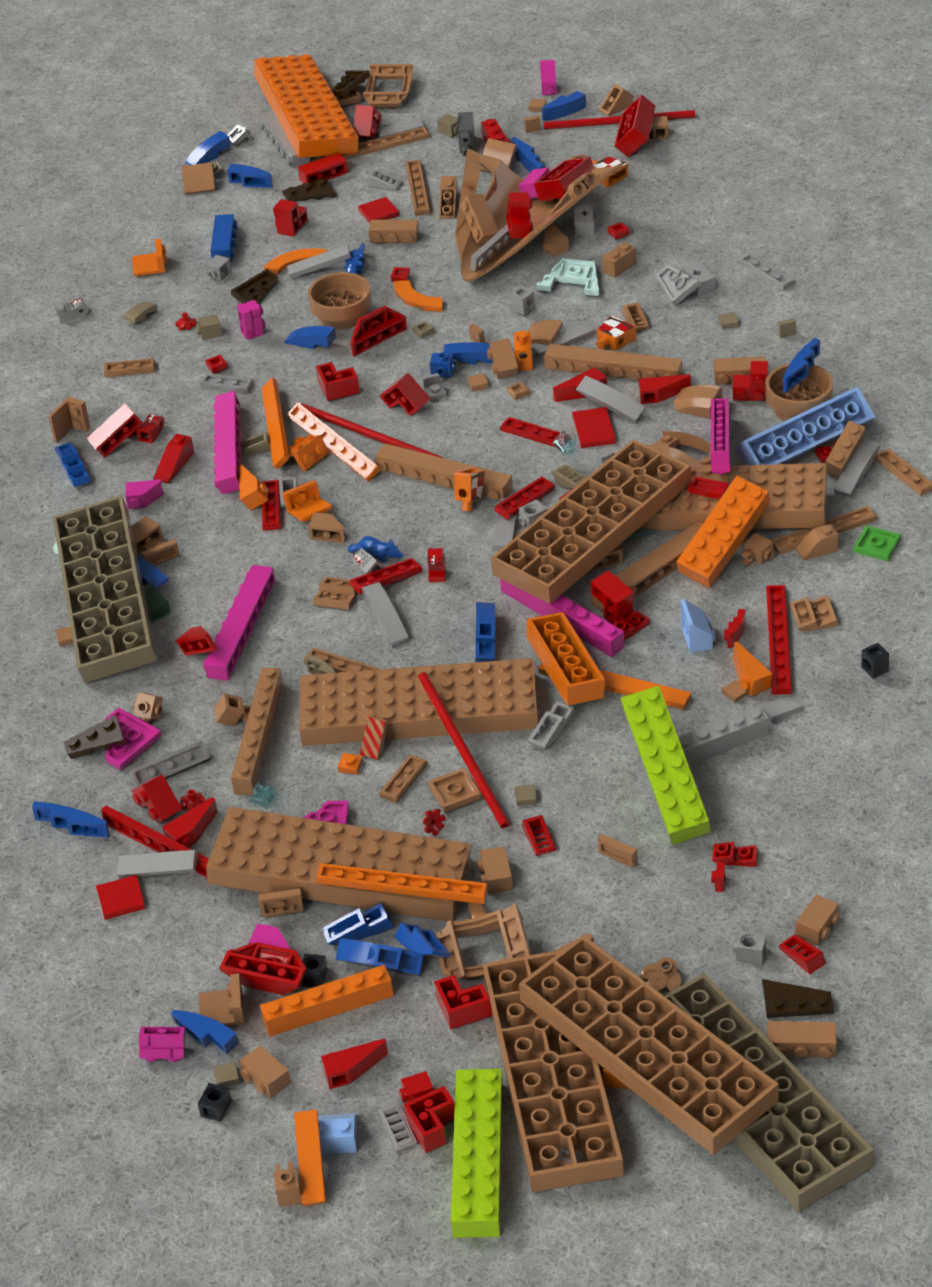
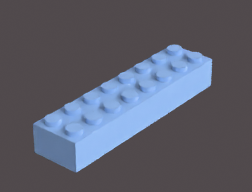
M855 387L744 440L736 450L745 465L787 464L816 450L817 447H822L838 439L849 420L865 426L875 418V415L859 388Z

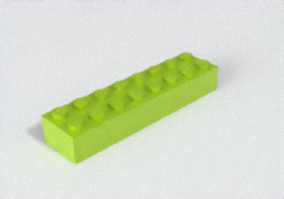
M652 687L621 697L624 714L671 845L711 833L709 819L660 687Z
M501 1068L456 1070L451 1199L453 1238L500 1237L503 1111Z

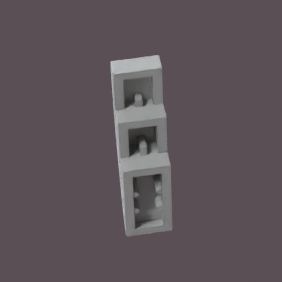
M588 376L584 377L576 391L601 407H607L619 416L622 414L633 422L638 420L645 409L643 405Z
M863 439L840 475L833 489L834 493L852 497L856 487L861 484L864 475L868 474L879 451L880 444Z
M380 582L362 587L363 595L370 604V610L376 617L378 626L390 645L393 646L408 641L407 632Z
M563 698L560 702L556 701L551 711L545 712L527 742L546 749L561 735L585 702L567 706Z

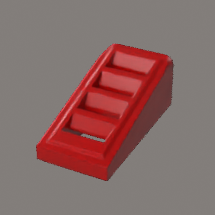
M543 815L523 820V831L536 856L556 851ZM540 833L543 834V835L534 837V835H536V834H540ZM546 839V841L536 843L538 840ZM549 845V847L539 849L540 846Z
M795 934L778 945L782 952L808 974H812L826 963L823 951Z

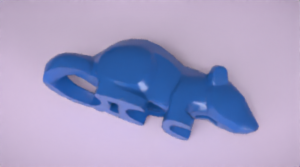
M364 243L360 245L359 249L350 251L351 258L345 260L346 265L344 266L347 273L363 274L365 263Z
M365 536L357 544L348 546V552L359 551L362 548L371 556L379 557V560L382 562L387 561L386 556L390 558H402L404 556L399 548L394 545L393 540L384 543L371 536Z

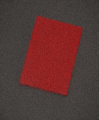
M606 407L572 412L581 448L616 443Z

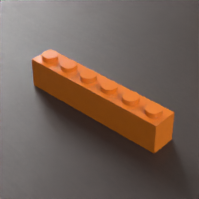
M385 965L378 966L260 1005L262 1020L268 1036L271 1037L393 997L392 981Z

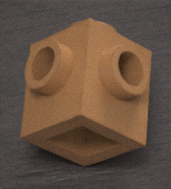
M138 692L137 699L133 704V715L140 716V719L145 722H151V719L158 720L163 711L162 702L164 697Z

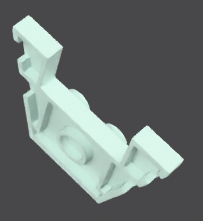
M562 258L552 268V272L546 274L543 277V281L536 284V290L551 292L554 282L586 285L584 295L599 296L594 261Z

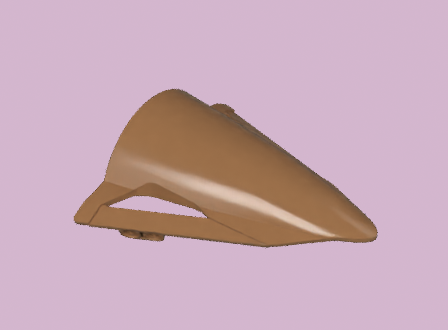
M468 149L455 231L463 280L466 282L474 281L499 267L532 242L554 220L610 174L622 168L623 164L620 163L613 167L594 168L592 172L581 175L568 186L567 192L561 200L558 198L546 202V200L539 201L538 197L530 198L532 199V209H529L531 215L530 222H533V231L525 238H512L507 245L505 244L499 252L495 253L490 260L485 262L483 267L474 272L470 270L471 256L484 244L476 243L460 204L467 195L476 194L480 167L482 166L493 175L492 182L484 197L498 231H500L507 225L506 211L509 192H521L519 184L524 179L515 174L501 159L481 155Z

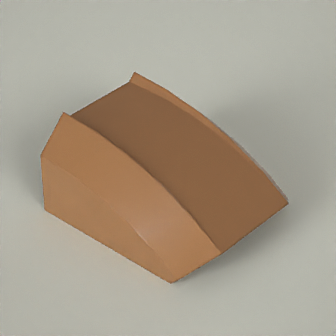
M696 385L681 389L673 401L676 412L710 419L711 399H722V388L712 385Z

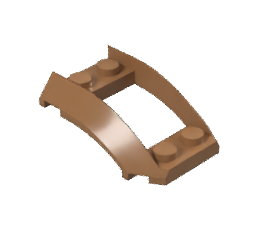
M370 64V77H368L366 89L363 92L364 98L370 106L398 107L409 94L413 64ZM377 79H404L402 91L375 92Z
M662 431L663 437L653 444H645L688 465L711 466V444L695 435L678 431ZM678 445L691 446L709 455L699 462L685 452L676 449Z
M511 904L512 907L503 911L499 909L468 920L447 921L446 927L442 931L439 930L436 934L450 952L449 958L439 957L443 975H455L456 978L462 979L483 976L482 965L465 968L458 938L484 934L500 928L508 957L501 960L533 955L530 951L522 922L524 918L517 904Z

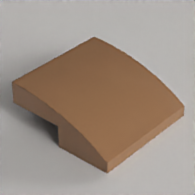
M488 138L483 155L501 159L512 169V159L517 150V145ZM482 166L480 167V171L488 172Z
M212 162L181 166L185 194L215 191Z
M543 320L532 323L527 331L531 332V345L534 343L553 344L563 327V321Z
M325 576L319 583V592L313 598V605L349 610L357 595V591L350 586V580Z
M828 595L809 601L807 596L790 603L799 631L817 630L839 625Z

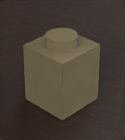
M446 114L437 120L438 133L450 138L458 134L457 117Z
M217 314L198 318L199 325H196L198 335L201 334L203 340L222 336Z

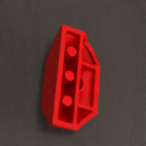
M385 305L359 318L351 339L352 356L355 357L407 330L406 316Z
M259 942L248 944L235 950H227L219 967L220 971L229 977L231 974H239L241 985L244 987L279 995H285L297 989L307 970L296 950Z

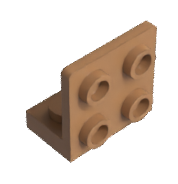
M69 396L48 416L53 439L56 443L72 428L86 432L91 428L85 401Z
M300 888L272 893L259 892L258 898L262 918L304 911Z
M239 974L230 975L231 984H227L226 990L199 993V1012L201 1015L212 1018L225 1026L244 1024L243 991Z

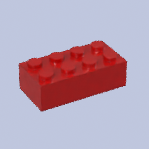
M643 95L637 98L621 116L614 147L627 157L632 153L635 154L642 144H646L649 140L656 105Z
M591 156L565 160L536 181L534 186L539 201L546 200V202H550L558 198L561 200L572 182L581 175L593 171L594 166Z

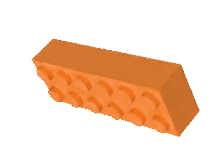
M736 476L676 561L678 572L711 588L769 505V491Z
M560 612L527 619L526 638L566 705H575L604 698L605 678L565 614Z

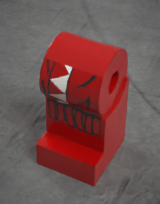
M149 414L145 422L136 429L138 441L152 444L164 427V417Z
M428 548V581L445 582L446 563L443 548Z

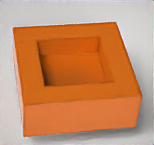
M343 753L337 767L338 772L358 774L363 761L362 755Z

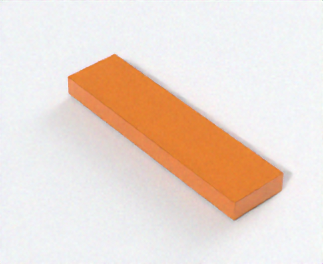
M316 1109L294 1112L302 1205L326 1203L318 1111Z

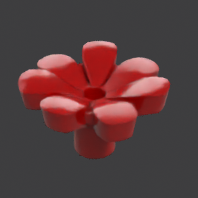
M186 312L182 313V318L175 322V326L179 327L180 331L184 330V328L191 330V326L195 327L197 325L196 319L190 318Z
M190 789L187 792V796L180 798V805L182 810L187 809L189 811L205 802L206 799L202 797L201 793H195V790Z
M434 809L433 812L431 810L425 812L426 817L422 823L426 825L424 828L426 833L430 834L432 832L436 836L439 834V830L445 827L441 822L445 821L446 817L444 814L440 815V809Z

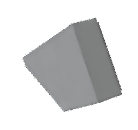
M777 699L762 705V710L769 717L770 722H774L803 711L804 705L802 703Z

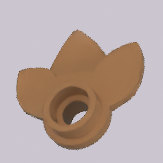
M669 957L662 958L657 963L645 966L640 973V978L648 980L647 984L658 992L665 987L671 992L682 984V979L677 973V963ZM670 965L668 969H663V966Z

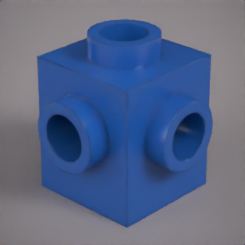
M433 352L430 360L431 375L438 373L440 377L451 378L453 371L456 370V361L453 360V354Z

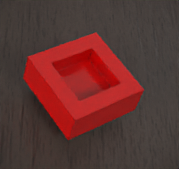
M622 222L607 227L608 233L615 240L630 235L629 228Z
M394 267L391 274V282L408 280L410 268Z
M221 355L205 360L206 366L213 374L228 368L227 362Z
M717 862L716 871L712 870L711 883H715L716 892L724 891L725 863Z

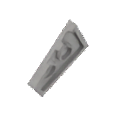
M667 265L656 274L657 279L675 306L701 285L696 279L690 278V276L681 273L670 265Z

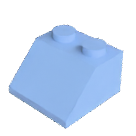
M685 599L681 600V628L690 653L713 649V642L716 641L714 630H710L711 623L709 617L706 618L704 611Z
M357 1113L318 1115L322 1154L357 1152Z

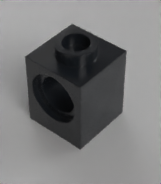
M879 643L863 649L861 668L872 678L888 672L889 653Z
M304 954L302 962L307 970L300 986L314 988L323 985L328 969L326 956Z
M208 1083L198 1102L200 1117L219 1122L222 1121L232 1102L228 1087L221 1084Z

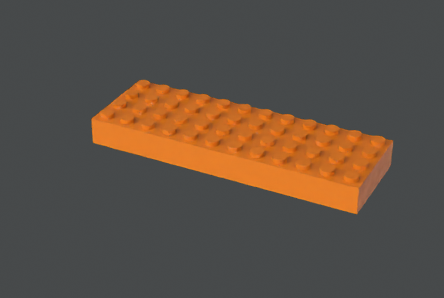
M311 55L275 56L273 58L260 57L259 59H254V76L272 110H274L298 158L329 156L337 152L341 155L358 152V135Z

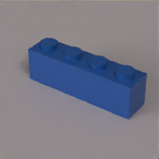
M234 214L215 215L210 250L211 258L219 255L229 258L230 262H232V257L235 256V238H237L238 221L235 220Z

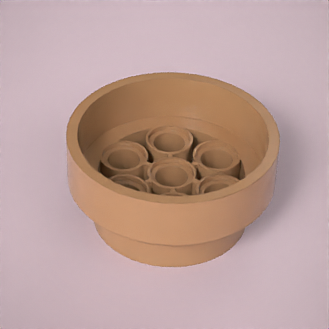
M339 272L325 275L314 281L308 289L309 307L312 314L319 319L323 326L334 327L336 330L354 327L358 319L366 315V311L372 303L369 282L364 277L354 273Z
M789 364L779 366L771 371L766 378L765 397L768 405L774 410L775 415L782 421H786L832 399L833 379L825 369L814 365L809 369V376L786 393L783 392V377Z

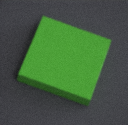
M866 525L853 547V552L889 561L901 540L902 534Z

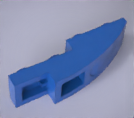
M476 602L475 662L495 660V603Z
M340 938L336 954V960L373 968L385 965L387 970L420 976L424 954L403 950L402 948Z

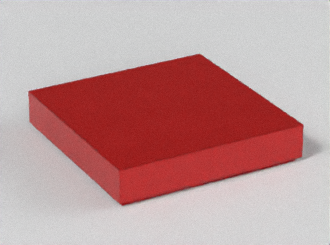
M387 197L358 206V211L369 223L371 220H389L400 216L398 209Z
M136 875L96 885L105 920L146 909Z

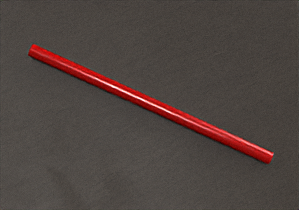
M695 110L655 113L653 117L667 116L668 120L695 118ZM621 116L544 122V130L620 124Z
M301 403L303 407L321 420L381 443L443 458L432 452Z
M426 672L420 673L418 675L420 683L501 829L508 827L510 823L430 678Z

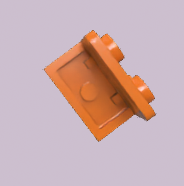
M155 239L156 253L132 257L134 276L165 272V263H167L165 244L162 245L161 239Z
M310 434L304 438L300 436L293 440L294 444L287 446L289 457L294 456L302 471H306L330 453L320 435L313 436Z
M314 480L282 492L287 512L300 521L306 522L311 520L314 512L327 513L332 509V505L320 497L317 482Z

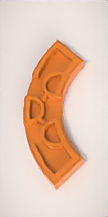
M307 248L290 251L269 261L264 266V270L269 269L274 274H279L292 263L322 254L328 250Z
M410 280L393 281L397 297H400L405 304L411 307H420L425 311H443L442 297H430L418 293L410 285Z

